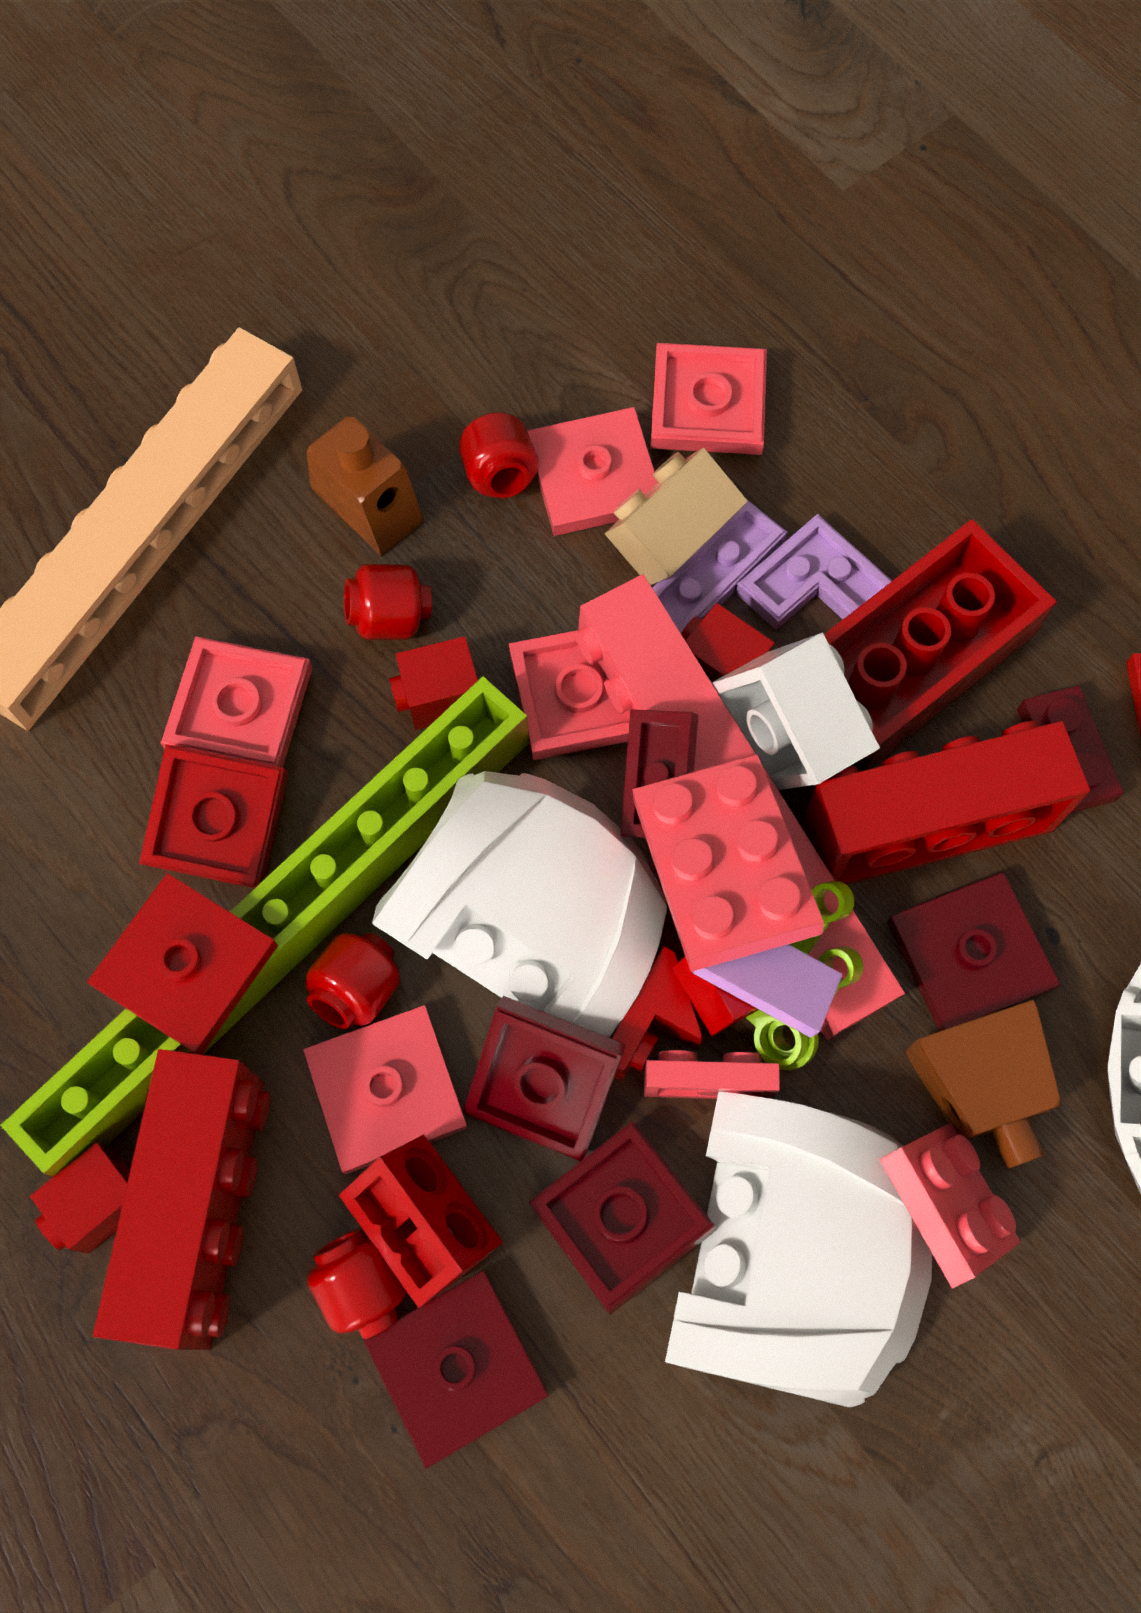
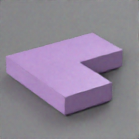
M817 514L738 582L735 593L771 627L777 630L815 596H818L838 616L844 619L892 580Z
M789 944L693 971V974L810 1038L820 1032L843 975Z

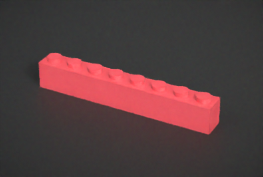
M644 574L580 606L579 628L575 632L577 644L585 659L590 664L598 662L608 678L604 682L605 689L612 704L619 713L622 714L628 711L630 714L631 709L681 711L697 714L698 728L694 772L756 755ZM763 766L811 890L818 884L835 881ZM828 890L824 896V904L830 912L835 913L838 909L839 901L834 892ZM853 910L846 918L831 922L808 954L814 959L819 960L825 951L840 946H847L857 951L863 961V973L860 979L852 985L840 988L833 997L821 1028V1032L827 1041L890 1005L905 994ZM836 956L833 960V969L842 973L841 978L844 979L848 972L847 964L841 957Z

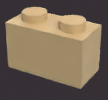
M704 447L685 459L677 452L664 462L652 474L658 483L646 495L638 489L626 498L613 511L619 520L604 533L639 575L644 574L650 585L671 577L748 502Z

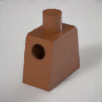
M345 417L307 449L311 488L381 557L424 522L407 469L355 417ZM379 497H380L382 506L385 507V508H382V509H378V508H377V503H378Z
M1034 1000L919 1038L906 1050L909 1061L948 1124L952 1123L958 1134L971 1140L992 1132L1007 1169L1045 1156L1030 1119L1059 1107L1060 1095Z

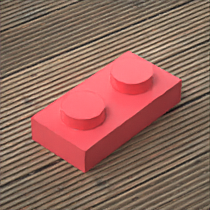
M662 1051L658 1053V1060H647L644 1069V1097L717 1099L718 1092L722 1091L773 1099L780 1090L779 1064L762 1063L760 1054L752 1052L726 1053L723 1055V1062L697 1061V1053L692 1051Z

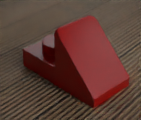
M664 946L651 967L637 998L612 1037L613 1040L626 1044L615 1078L623 1082L630 1067L641 1072L646 1065V1061L649 1060L659 1040V1037L650 1033L652 1027L694 1050L699 1049L702 1041L701 1031L691 1000L672 969L678 963L676 954Z

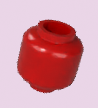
M503 412L485 414L472 421L459 438V455L468 480L473 489L483 496L492 498L513 497L522 492L532 482L537 473L538 456L525 424L514 415Z
M363 564L358 568L354 578H346L344 616L346 625L355 626L358 635L365 640L412 639L419 629L421 620H429L431 617V588L429 585H420L418 574L412 566L406 564Z
M352 933L336 935L311 965L305 976V985L309 993L307 1002L313 1012L328 1024L340 1029H348L350 1025L364 1026L372 1023L401 981L399 969L392 959L394 951L385 940L372 933H364L363 936Z
M360 1228L334 1239L314 1253L312 1257L316 1265L308 1274L307 1284L328 1326L334 1332L344 1334L358 1330L362 1338L367 1339L386 1330L398 1320L399 1316L395 1308L403 1301L407 1291L369 1237L365 1236Z

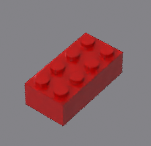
M973 519L964 524L824 634L828 644L837 650L843 660L844 676L856 700L866 708L872 719V732L880 749L857 761L865 771L873 767L1038 632L1057 602Z
M1037 721L1022 722L1003 731L1001 737L981 742L977 736L962 737L946 744L941 749V752L921 757L917 751L899 753L886 759L881 767L859 772L858 767L849 766L822 783L817 784L800 825L833 879L846 885L1051 833L1090 792L1063 721L1039 726Z
M158 1049L92 1337L176 1350H211L213 1337L222 1336L230 1306L229 1295L222 1294L227 1267L236 1266L243 1245L244 1228L242 1225L236 1224L241 1198H249L251 1196L257 1175V1159L250 1157L255 1130L263 1131L266 1126L271 1101L270 1092L264 1091L265 1082L240 1060Z

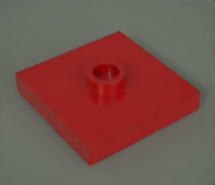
M166 744L139 864L256 888L266 878L289 770Z
M167 873L90 976L87 983L191 1052L202 1055L278 945L269 936Z

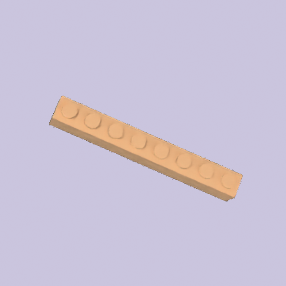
M239 327L226 343L219 345L214 350L209 364L194 382L187 384L180 391L176 403L159 424H155L148 429L141 445L124 466H120L113 471L105 489L89 508L82 510L75 517L70 531L55 549L45 554L39 560L34 574L20 591L3 603L0 608L1 715L26 731L32 728L302 392L299 375L292 356Z

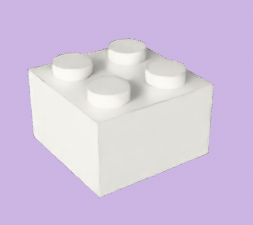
M823 632L769 651L712 682V685L755 754H758L762 765L778 790L820 784L880 749L872 732V719L866 708L856 700L844 676L843 660L837 650L828 644Z

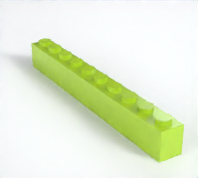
M484 676L230 911V913L275 940L278 947L203 1054L427 841L447 808L459 778L471 773L477 775L484 771L499 773L529 744L527 715ZM125 1009L0 1126L44 1174L54 1177L96 1142L107 1147L144 1111L158 1049L195 1053Z

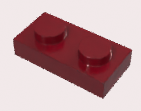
M1080 686L1023 699L1017 708L1022 722L1037 721L1039 726L1063 721L1090 788V792L1071 813L1117 801L1123 794V790Z
M630 710L620 836L646 838L634 804L632 789L694 772L698 728L697 714L681 711Z

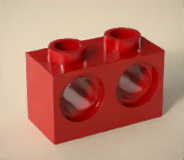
M424 1134L380 1156L339 1194L344 1204L418 1308L464 1277L503 1244L497 1233Z

